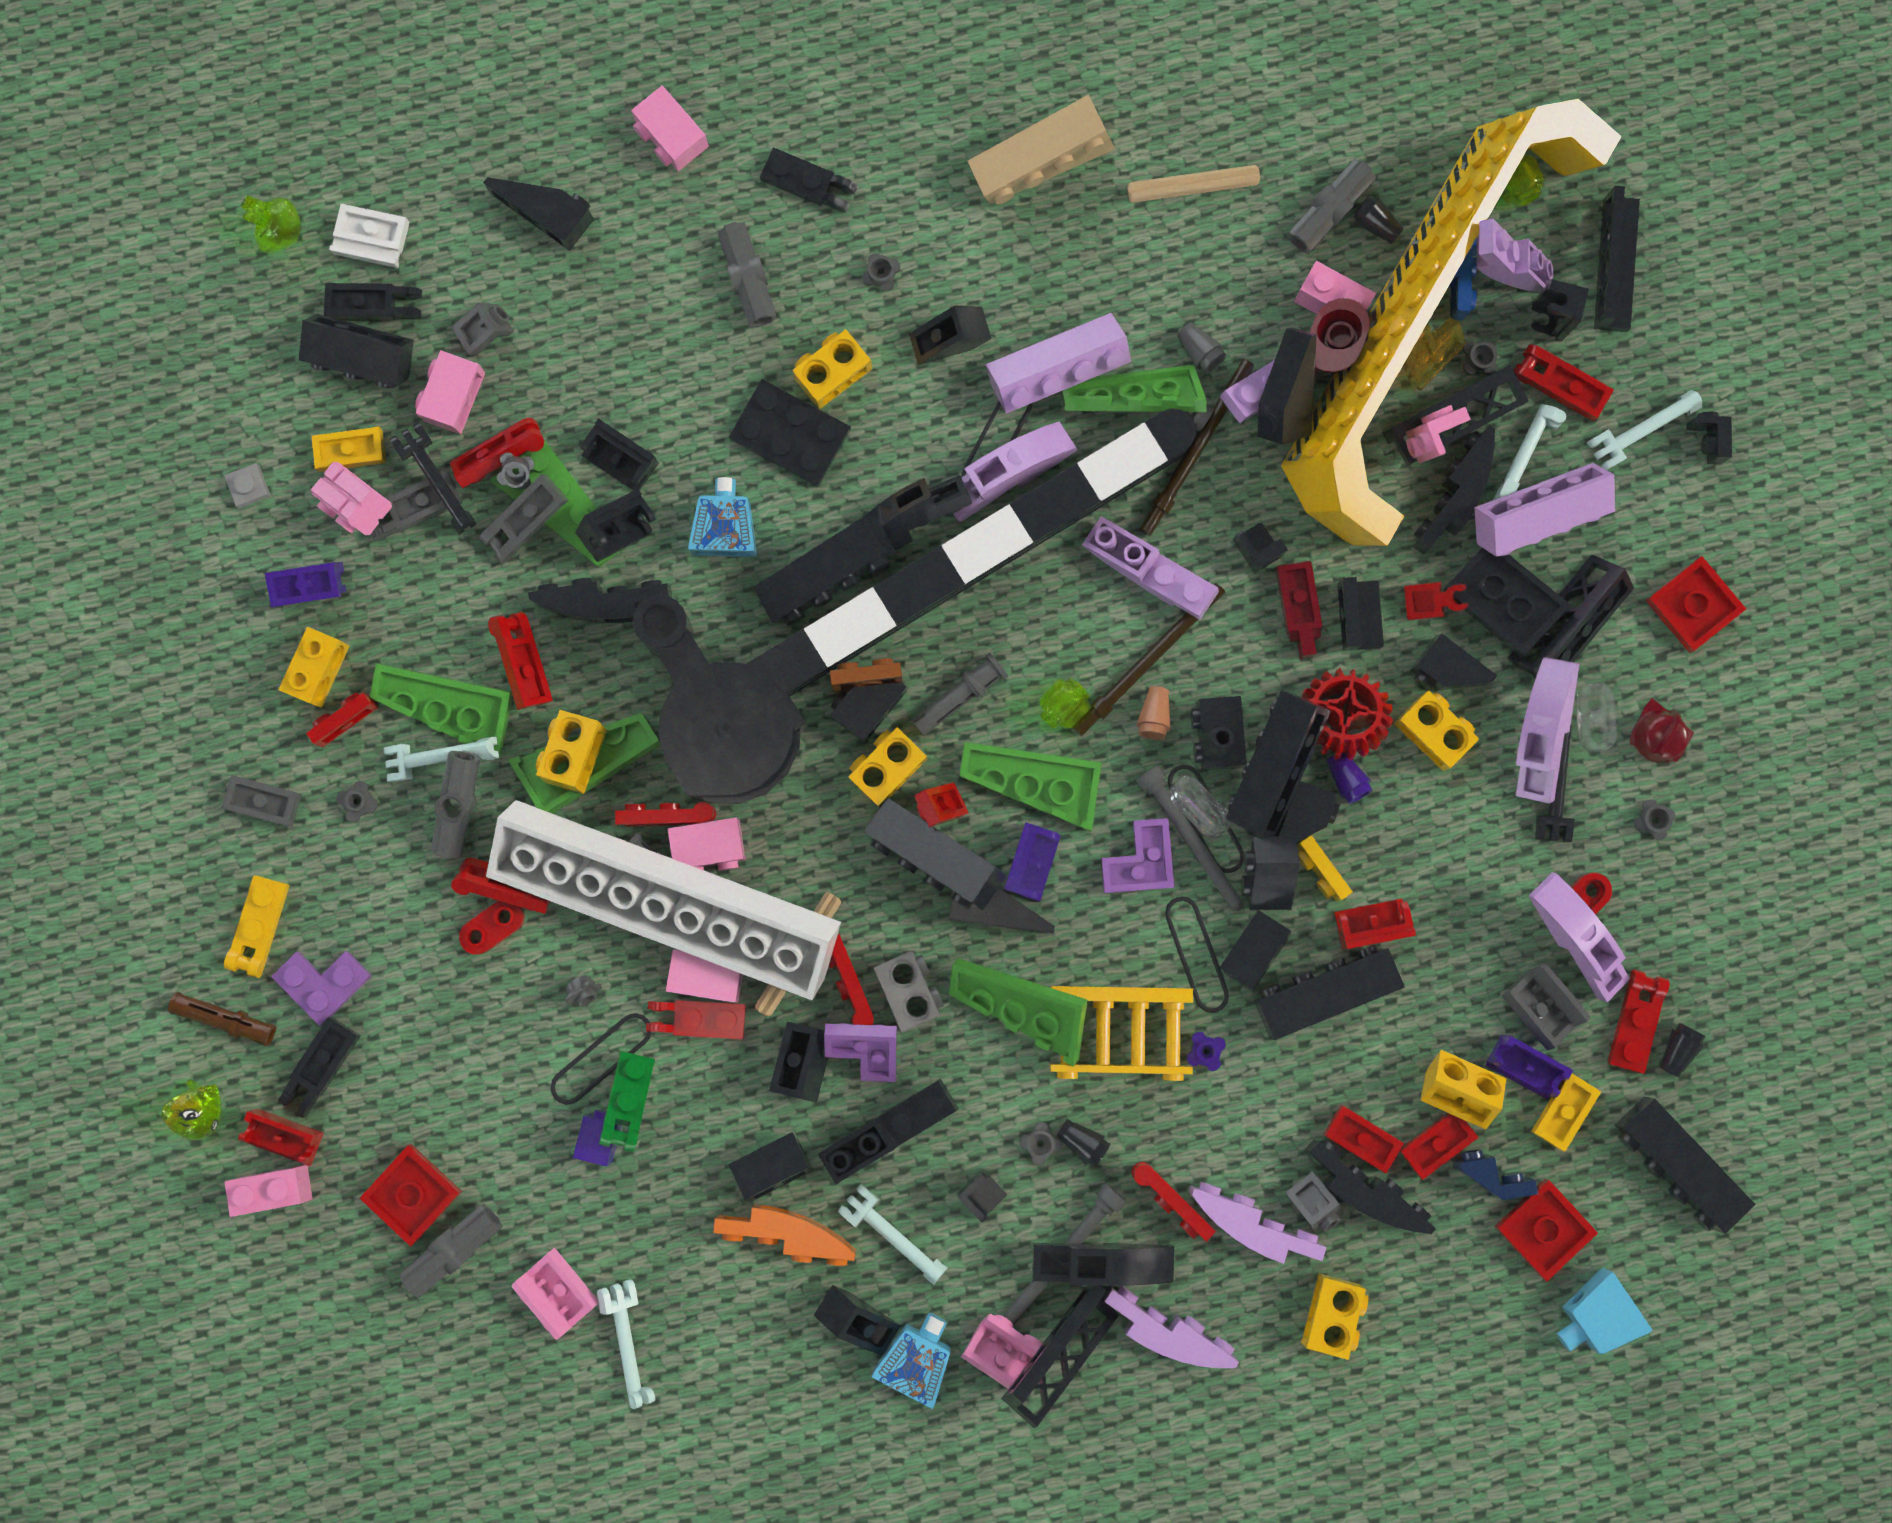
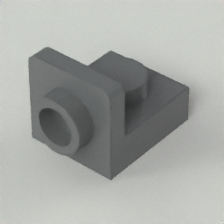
M477 303L451 327L468 355H478L499 335L509 336L514 332L508 322L509 316L506 311L497 304Z
M1311 1172L1285 1192L1315 1234L1321 1230L1327 1232L1340 1222L1339 1216L1343 1214L1340 1204L1314 1172Z

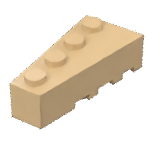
M1088 94L968 160V164L989 204L995 202L996 204H1003L1011 200L1015 193L1027 188H1033L1049 178L1113 151L1115 148Z

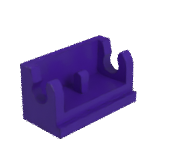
M332 562L265 573L271 607L341 597V593L346 592V585L341 582V574L344 573L343 562Z
M1025 822L1004 890L1040 902L1061 835Z
M1502 1034L1485 1066L1547 1100L1549 1097L1556 1098L1560 1095L1561 1091L1558 1090L1560 1082L1568 1080L1573 1072L1572 1069L1518 1039Z

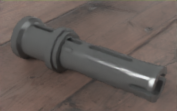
M990 652L986 655V660L971 672L966 670L962 673V680L953 688L940 696L922 712L911 718L924 737L974 697L977 699L979 697L982 698L985 695V690L999 679L1005 680L1008 678L1003 667Z

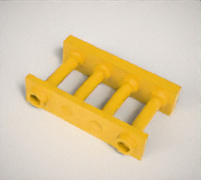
M1050 986L1052 989L1093 1001V1008H1096V1064H1075L1073 1067L1062 1061L1064 1056L1061 1055V1063H1049V1071L1057 1072V1078L1078 1079V1072L1162 1074V1080L1184 1081V1074H1193V1067L1180 1066V1010H1184V1003H1193V989ZM1114 1001L1128 1002V1009H1131V1065L1110 1064V1008H1114ZM1149 1002H1163V1009H1166V1065H1145V1009H1149Z

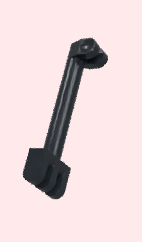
M418 422L413 427L420 437L414 440L408 429L401 433L408 444L402 447L400 440L396 436L389 440L402 461L413 456L453 517L451 523L458 535L465 532L464 529L470 526L472 528L477 524L470 512L463 509L425 451V448L432 445V441L420 422Z
M1570 724V731L1564 734L1555 800L1549 804L1548 816H1536V840H1544L1546 827H1550L1549 841H1558L1560 828H1564L1562 833L1563 842L1571 843L1573 839L1575 819L1563 818L1572 724Z

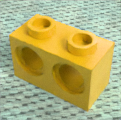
M846 329L840 334L835 332L829 335L822 342V348L813 355L811 353L803 355L795 363L796 368L792 370L796 382L819 410L872 370L871 359ZM846 351L853 355L852 359L847 363H839L835 360L836 355L840 352ZM815 372H822L826 375L825 380L819 384H813L808 379Z
M307 627L278 690L322 708L350 645Z
M1428 690L1421 694L1393 724L1442 771L1451 769L1479 738L1473 733L1475 728L1468 720L1461 716L1457 718L1448 709L1450 705L1444 697L1436 692L1432 694ZM1420 708H1425L1432 714L1433 720L1431 725H1425L1419 720L1418 712ZM1446 732L1456 736L1458 744L1455 750L1449 749L1444 744L1443 739Z
M559 710L557 718H554L549 725V740L545 751H541L537 758L536 776L547 784L584 794L607 729L597 720ZM580 728L581 734L579 738L568 742V736L571 731ZM563 761H569L567 771L563 774H557L558 765Z
M898 727L892 733L888 729L884 731L873 743L877 748L868 757L862 754L849 767L852 771L848 776L849 779L878 808L882 806L887 797L890 798L927 760V756ZM894 745H902L907 749L908 755L901 762H893L888 757L889 749ZM871 769H877L883 773V781L877 787H869L864 783V776Z
M1440 1050L1425 1073L1420 1101L1486 1130L1502 1110L1506 1078Z
M1318 1273L1301 1343L1307 1349L1349 1360L1350 1352H1355L1359 1343L1360 1332L1356 1330L1359 1316L1363 1317L1368 1307V1295H1365L1366 1289L1360 1284ZM1339 1291H1347L1349 1294L1348 1303L1341 1308L1334 1307L1333 1298L1335 1294ZM1331 1326H1338L1340 1328L1339 1338L1332 1343L1325 1342V1331Z

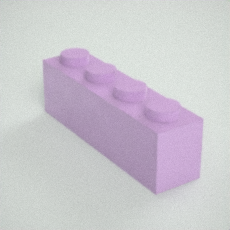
M1109 313L986 364L993 391L1007 414L1131 362L1127 336L1112 313Z
M1591 463L1474 507L1477 544L1496 557L1510 554L1515 549L1539 543L1544 538L1557 533L1568 532L1573 527L1599 520L1602 516L1615 512L1614 474L1595 463Z

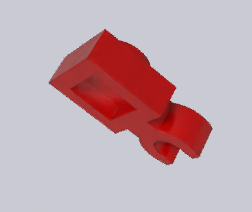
M1441 581L1405 585L1407 620L1443 617L1445 606L1453 611L1466 609L1468 603H1457L1453 599L1455 591L1466 590V585L1455 584L1446 591H1442Z

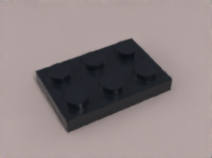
M761 379L729 435V439L819 487L848 436L851 426Z
M1484 548L1480 549L1443 590L1446 591L1455 584H1465L1466 590L1455 591L1453 594L1454 601L1457 603H1468V607L1464 610L1521 658H1524L1571 606V604L1511 555L1496 557Z

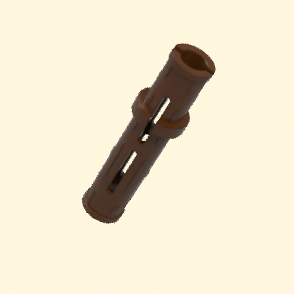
M176 992L172 996L168 1005V1012L170 1014H176L226 1031L232 1038L238 1039L243 1037L261 1043L266 1047L273 1041L277 1029L274 1024H268L249 1017L247 1012L239 1010L236 1013L186 996L180 992Z

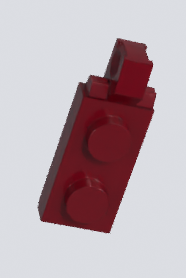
M1306 561L1278 565L1275 570L1286 635H1288L1289 642H1297L1300 659L1313 658L1317 654L1314 639L1321 637L1320 630L1323 626L1312 562Z

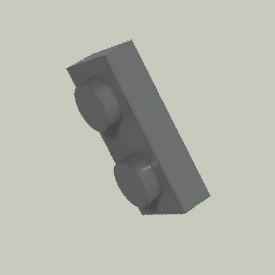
M231 775L221 808L292 827L302 794Z

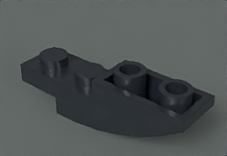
M1491 425L1482 433L1475 430L1463 446L1468 450L1461 460L1455 457L1443 472L1448 478L1442 486L1453 494L1451 495L1446 491L1434 506L1439 511L1434 519L1430 521L1426 518L1414 533L1418 540L1412 547L1423 555L1433 546L1444 530H1447L1454 536L1457 535L1472 516L1475 510L1474 507H1477L1488 482L1493 463L1495 428Z
M961 475L928 488L923 478L889 496L865 516L878 518L894 550H897L913 541L910 530L925 526L931 521L947 514L956 513L962 508L971 505L972 501Z
M579 578L572 580L569 586L558 587V584L554 583L543 584L537 587L538 591L528 592L529 600L545 610L567 618L596 623L633 622L634 613L638 605L646 598L654 595H666L672 598L671 588L667 583L662 584L661 580L645 581L641 583V588L629 590L627 586H614L608 588L607 593L603 594L602 587L597 581L592 582L591 578Z
M940 1078L818 1153V1156L835 1184H838L893 1151L899 1145L953 1114L959 1108Z
M1313 1139L1305 1150L1331 1173L1323 1182L1325 1187L1353 1208L1396 1228L1432 1234L1436 1230L1428 1222L1432 1216L1418 1203L1414 1202L1412 1206L1401 1197L1405 1191L1390 1178L1384 1182L1382 1179L1375 1177L1369 1185H1366L1365 1183L1369 1178L1354 1164L1349 1168L1339 1160L1342 1153L1329 1141L1325 1140L1321 1144Z
M1033 1242L1032 1280L1041 1282H1069L1070 1285L1084 1286L1173 1283L1175 1246L1123 1243L1089 1245Z

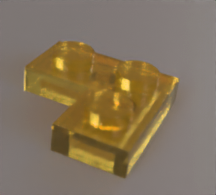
M1449 317L1433 333L1430 330L1429 324H1426L1403 364L1410 384L1417 390L1422 391L1466 344L1460 322Z

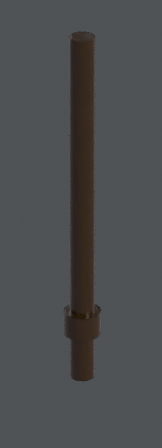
M1243 359L1224 391L1248 377L1254 364L1249 360ZM1220 397L1213 407L1214 411L1201 431L1197 433L1192 445L1186 451L1161 493L1158 492L1151 502L1150 506L1152 509L1139 529L1145 535L1151 536L1163 515L1169 514L1175 504L1173 501L1174 497L1227 412L1228 407Z
M1217 583L1214 585L1218 587L1219 592L1208 609L1225 593V590ZM1186 612L1102 697L1098 695L1089 704L1090 709L1072 726L1073 730L1082 737L1100 718L1104 720L1113 711L1112 706L1198 619Z

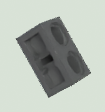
M910 951L873 967L901 1033L940 1016L938 1008L944 1005L937 988L929 989L924 976L930 974L922 954L915 957L914 952ZM902 963L910 965L914 972L913 979L907 984L898 983L893 976L895 967ZM921 996L926 1000L928 1008L925 1014L913 1016L909 1013L907 1003L911 997Z

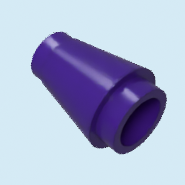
M1342 753L1337 760H1335L1334 755L1327 759L1341 799L1345 798L1348 804L1362 799L1373 791L1369 784L1371 779L1353 760L1349 761L1346 753Z

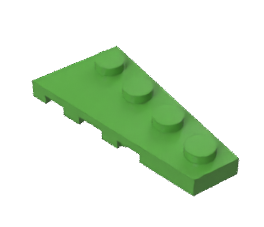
M1194 365L1098 376L1061 391L1065 411L1162 412L1168 409H1180L1184 412H1207V400Z
M546 441L541 450L537 452L527 451L520 457L529 456L534 460L535 466L530 470L529 475L531 484L541 474H547L569 500L545 523L548 528L599 568L621 552L619 551L597 562L575 532L584 515L597 508ZM514 468L512 471L513 473H518L519 469ZM497 474L490 479L495 486L514 501L526 490L500 484L497 480Z
M376 664L370 698L408 717H413L439 732L442 731L458 739L463 744L477 742L482 738L497 737L498 745H494V750L499 752V758L496 760L500 759L513 699L511 691L390 665Z
M643 713L604 726L607 732L585 793L661 745L658 736ZM580 734L569 738L568 742L577 740ZM546 746L535 750V753L508 759L538 809L553 814L583 795L547 784L536 776V761L540 752L545 751ZM569 761L561 762L557 767L556 773L563 774L569 767Z
M965 742L959 777L1091 832L1102 763Z
M959 958L952 964L949 995L987 1017L990 1014L1005 1023L1004 1027L1014 1033L1021 1031L1036 1040L1035 1045L1043 1050L1048 1051L1052 1049L1064 1056L1062 1061L1074 1067L1079 1061L1087 999Z

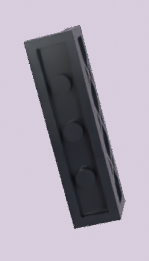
M1615 185L1603 199L1594 329L1619 332L1631 330L1640 199L1625 198V186Z
M1511 365L1389 428L1382 432L1388 444L1395 442L1406 466L1416 462L1417 458L1411 456L1403 437L1407 435V431L1423 425L1422 417L1452 405L1453 410L1459 407L1460 409L1463 407L1467 408L1468 402L1472 400L1486 405L1482 419L1478 421L1471 419L1464 422L1469 425L1461 430V424L1455 426L1452 435L1448 437L1439 434L1443 446H1446L1529 402ZM1508 382L1516 398V401L1508 405L1494 401L1497 388ZM1490 391L1488 399L1481 397L1483 394ZM1492 407H1495V408H1498V409H1499V410H1497V411H1495V412H1493V413L1490 414V411H1491V408H1492Z
M1591 555L1559 594L1567 602L1573 597L1584 595L1585 600L1582 604L1568 609L1557 621H1563V627L1558 633L1544 635L1532 648L1541 647L1542 653L1533 663L1521 658L1514 651L1507 659L1516 667L1531 673L1534 679H1536L1542 660L1545 657L1575 662L1634 589L1626 569ZM1595 568L1607 572L1601 580L1588 584L1587 578Z
M1087 1286L1083 1289L1001 1398L1033 1428L1039 1426L1119 1316L1116 1311L1101 1299L1106 1293L1102 1286ZM1096 1307L1107 1318L1100 1327L1088 1328L1086 1318ZM1089 1333H1095V1334L1092 1336V1338L1090 1339V1341H1089V1335H1088V1334H1089ZM1075 1334H1081L1083 1350L1079 1355L1067 1356L1066 1345ZM1068 1361H1074L1069 1368ZM1054 1362H1061L1062 1379L1059 1383L1046 1384V1372ZM1047 1389H1053L1051 1394L1048 1396ZM1033 1390H1040L1042 1406L1034 1415L1023 1403Z

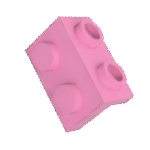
M1452 405L1422 417L1423 425L1406 432L1408 436L1406 440L1408 451L1413 458H1417L1419 464L1446 453L1439 433L1471 420L1466 407L1456 411L1453 410Z
M555 1248L512 1284V1288L519 1295L520 1299L556 1340L599 1304L595 1295Z
M989 1314L977 1327L961 1358L1009 1389L1042 1343L1031 1335H1022L1013 1329L1012 1322L1001 1315L994 1316Z

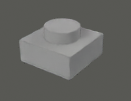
M257 463L224 475L235 506L239 509L271 497L260 465Z

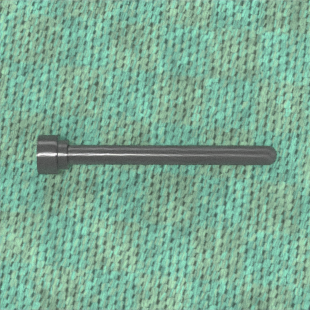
M1157 764L1136 778L1135 781L1142 791L1146 789L1149 795L1153 793L1229 907L1233 911L1241 910L1243 901L1165 788L1166 782L1163 777L1166 775Z
M1104 1183L1096 1193L1098 1197L1094 1201L1096 1203L1094 1208L1063 1244H1082L1107 1214L1111 1215L1114 1211L1119 1212L1127 1202L1126 1199L1109 1184ZM1032 1280L1005 1312L1004 1317L1011 1321L1012 1324L1016 1323L1049 1282Z

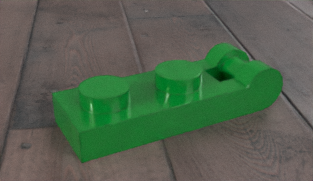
M620 1052L599 1145L610 1147V1144L623 1146L624 1151L634 1153L655 1059L628 1052ZM615 1124L627 1126V1132L614 1130Z

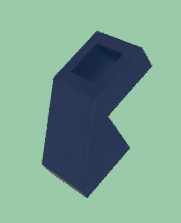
M1481 1149L1461 1152L1462 1160H1452L1455 1169L1499 1199L1506 1200L1538 1194L1536 1180L1523 1177V1172L1502 1174V1181H1499L1495 1157L1487 1154L1483 1155Z

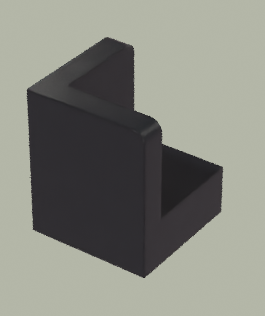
M1258 523L1245 532L1240 531L1233 538V542L1254 574L1283 557L1288 551L1281 538L1276 542L1273 540L1263 523Z
M982 1169L957 1195L966 1207L983 1223L987 1219V1214L1007 1196V1193Z

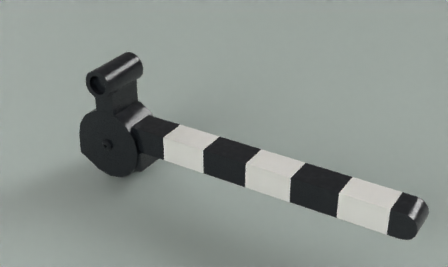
M1168 409L1160 412L746 664L728 662L709 664L693 639V628L683 607L675 599L666 595H654L646 598L638 605L634 613L633 626L636 635L653 655L660 658L676 684L671 688L660 711L659 741L669 767L687 796L693 800L703 799L709 803L741 804L766 795L788 775L800 749V733L807 730L805 720L790 698L792 695L829 674L831 670L837 669V665L847 663L1178 461L1192 445L1196 436V426L1193 419L1180 409Z

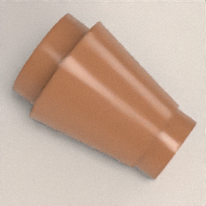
M1158 686L1149 687L1136 724L1139 728L1138 734L1141 737L1162 740L1166 738V733L1171 730L1168 689Z

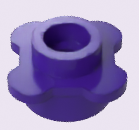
M1203 1032L1194 1033L1191 1038L1193 1042L1191 1052L1187 1054L1188 1063L1192 1066L1198 1064L1207 1066L1210 1071L1218 1070L1221 1066L1219 1060L1221 1051L1226 1047L1225 1041L1221 1037L1214 1039L1206 1037ZM1208 1048L1209 1054L1205 1055L1203 1049Z

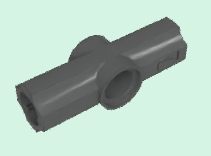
M1354 159L1332 185L1328 184L1321 190L1309 206L1308 212L1288 233L1287 237L1291 243L1308 255L1314 251L1315 247L1323 241L1331 229L1335 230L1341 219L1350 214L1355 206V202L1375 181L1376 176L1373 174L1372 168L1365 162Z
M733 222L724 225L721 230L717 231L719 241L728 262L726 266L736 295L739 294L749 327H761L770 324L777 319L776 311L766 287L768 282L759 255H755L745 222Z
M464 750L450 751L448 753L441 796L435 803L437 818L431 851L436 856L449 859L460 858L463 855L470 814L476 805L474 792L481 758L477 757L475 753ZM450 799L456 800L460 804L461 810L455 809L451 805Z
M485 1204L480 1205L455 1228L452 1226L427 1247L429 1250L414 1260L399 1274L404 1287L417 1298L421 1297L444 1276L452 1274L462 1263L474 1256V1251L503 1227L500 1219Z

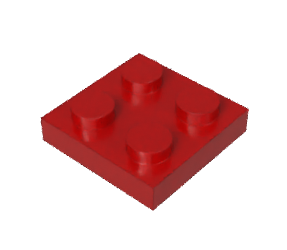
M1703 556L1693 561L1645 600L1689 653L1698 649L1746 610V607Z
M410 1144L407 1145L359 1199L411 1247L462 1191L417 1148Z
M1545 1178L1537 1185L1538 1194L1524 1197L1494 1227L1535 1272L1547 1282L1589 1243L1598 1232L1554 1184Z

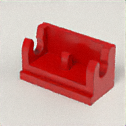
M1403 898L1334 912L1342 950L1416 936L1408 902H1403Z
M255 1109L247 1111L244 1121L249 1124L246 1131L239 1134L238 1139L311 1166L324 1132L267 1111Z

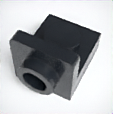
M1702 412L1686 424V431H1707L1701 442L1702 453L1707 455V464L1721 465L1732 458L1731 417L1719 416L1718 412Z

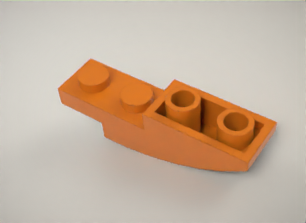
M754 1204L751 1210V1218L718 1215L714 1221L713 1233L722 1234V1240L743 1241V1236L757 1237V1243L777 1245L779 1239L784 1240L783 1254L791 1255V1260L795 1262L808 1263L812 1262V1257L827 1258L826 1264L846 1266L848 1260L854 1261L856 1257V1249L843 1237L811 1218L785 1209Z

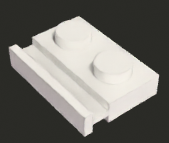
M341 204L333 232V244L330 245L329 250L333 255L398 268L399 256L403 251L410 222L406 217Z

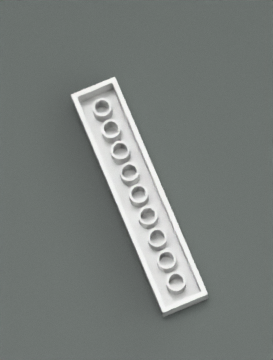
M517 800L497 818L486 877L809 1000L814 998L822 985L841 925L840 921Z

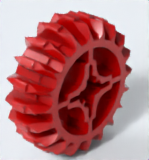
M1341 668L1336 670L1334 677L1326 671L1322 674L1321 680L1314 678L1311 681L1310 688L1304 689L1302 693L1303 698L1331 710L1326 723L1330 724L1334 731L1325 725L1316 745H1322L1320 751L1322 755L1326 754L1328 750L1335 751V760L1339 759L1342 753H1346L1347 758L1351 761L1354 759L1356 751L1364 758L1368 755L1369 748L1374 751L1377 750L1381 744L1380 740L1383 741L1387 738L1389 734L1388 728L1391 727L1393 722L1392 717L1388 716L1393 710L1392 705L1386 703L1389 697L1388 692L1378 693L1380 682L1369 684L1368 673L1364 674L1362 678L1355 677V669L1350 670L1349 675L1346 676ZM1339 693L1343 694V696L1339 699H1328L1327 701H1322L1324 698L1330 695ZM1357 699H1359L1361 702H1363V703L1365 704V706H1364V705H1361V704L1357 701ZM1346 704L1347 720L1344 725L1343 708ZM1368 728L1359 734L1347 735V732L1351 729Z

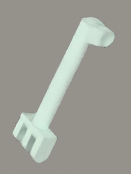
M1690 390L1677 398L1678 401L1616 438L1608 429L1588 441L1587 445L1589 448H1594L1603 442L1605 448L1596 452L1594 456L1599 460L1605 455L1610 454L1613 459L1607 460L1601 465L1602 468L1608 470L1627 458L1622 451L1625 447L1685 412L1689 416L1691 413L1702 408L1701 396L1698 392Z
M1540 405L1520 449L1493 500L1517 491L1520 485L1518 482L1545 427L1559 428L1566 420V413L1553 406Z
M497 737L482 738L473 743L410 754V745L407 744L384 747V755L397 754V759L385 761L386 769L398 767V773L387 774V782L413 779V767L446 762L450 751L464 750L475 753L476 756L483 760L498 759L499 752L494 750V745H498Z
M860 1183L856 1190L861 1196L866 1198L864 1202L861 1203L851 1194L847 1201L856 1209L854 1214L843 1205L839 1208L838 1212L854 1227H857L864 1219L917 1266L929 1282L935 1285L948 1267L943 1265L939 1259H936L934 1262L930 1260L878 1214L873 1207L880 1199Z
M629 1279L623 1281L622 1287L619 1283L611 1285L610 1293L606 1287L599 1289L597 1297L600 1313L605 1315L613 1313L630 1408L636 1409L641 1407L642 1403H652L655 1401L653 1390L649 1387H641L627 1312V1308L638 1305L635 1284L633 1280Z

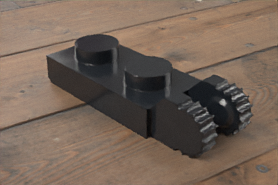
M774 147L760 175V181L820 206L824 204L843 213L847 212L850 205L840 197L827 194L830 186L841 189L848 194H855L858 188L857 184L852 180L846 179L841 175H835L832 171Z
M326 283L324 316L338 320L395 321V318L420 320L421 310L414 307H395V298L420 299L422 298V289L384 283Z
M328 1017L289 1076L291 1080L283 1090L278 1102L283 1106L288 1105L295 1098L300 1086H303L309 1092L298 1106L296 1114L302 1118L306 1117L319 1096L324 1094L361 1035L333 1017Z

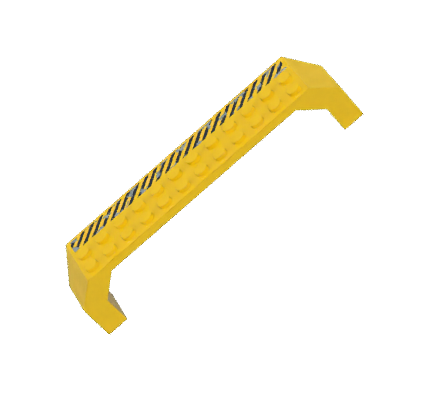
M1579 99L1538 106L1523 112L1519 111L1514 115L1502 119L1498 118L1493 122L1476 128L1368 314L1370 319L1369 332L1359 357L1346 370L1334 373L1313 409L1311 436L1296 440L1283 461L1281 467L1306 513L1351 545L1388 546L1404 518L1403 514L1369 490L1360 439L1479 234V221L1487 220L1527 149H1531L1558 173L1568 176L1604 166L1620 140L1621 136Z

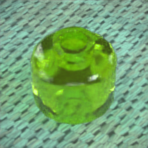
M1525 155L1521 159L1501 194L1505 203L1523 207L1534 202L1542 195L1541 189L1545 185V177L1534 157Z
M1070 677L1068 680L1059 678L1039 698V704L1043 710L1040 716L1054 729L1058 725L1071 729L1089 711L1090 703L1088 698L1090 694L1073 678Z

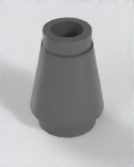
M1192 322L1185 325L1177 335L1198 370L1202 369L1205 373H1210L1224 361L1226 354L1223 351V345L1196 327Z

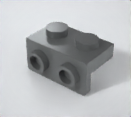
M1546 963L1526 971L1502 995L1503 999L1547 1051L1556 1048L1574 1027L1586 1023L1590 1019V1015L1583 1008L1581 1002L1572 995L1558 975Z

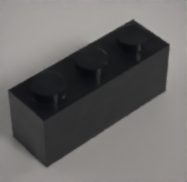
M315 314L302 320L299 360L311 363V367L317 370L329 371L333 369L343 372V376L350 379L359 380L366 378L374 380L377 386L395 388L408 380L414 340Z

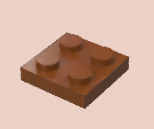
M891 658L873 660L872 666L858 667L856 662L842 663L837 665L838 670L830 671L831 685L835 694H840L842 691L849 693L854 687L903 683L900 663H893Z

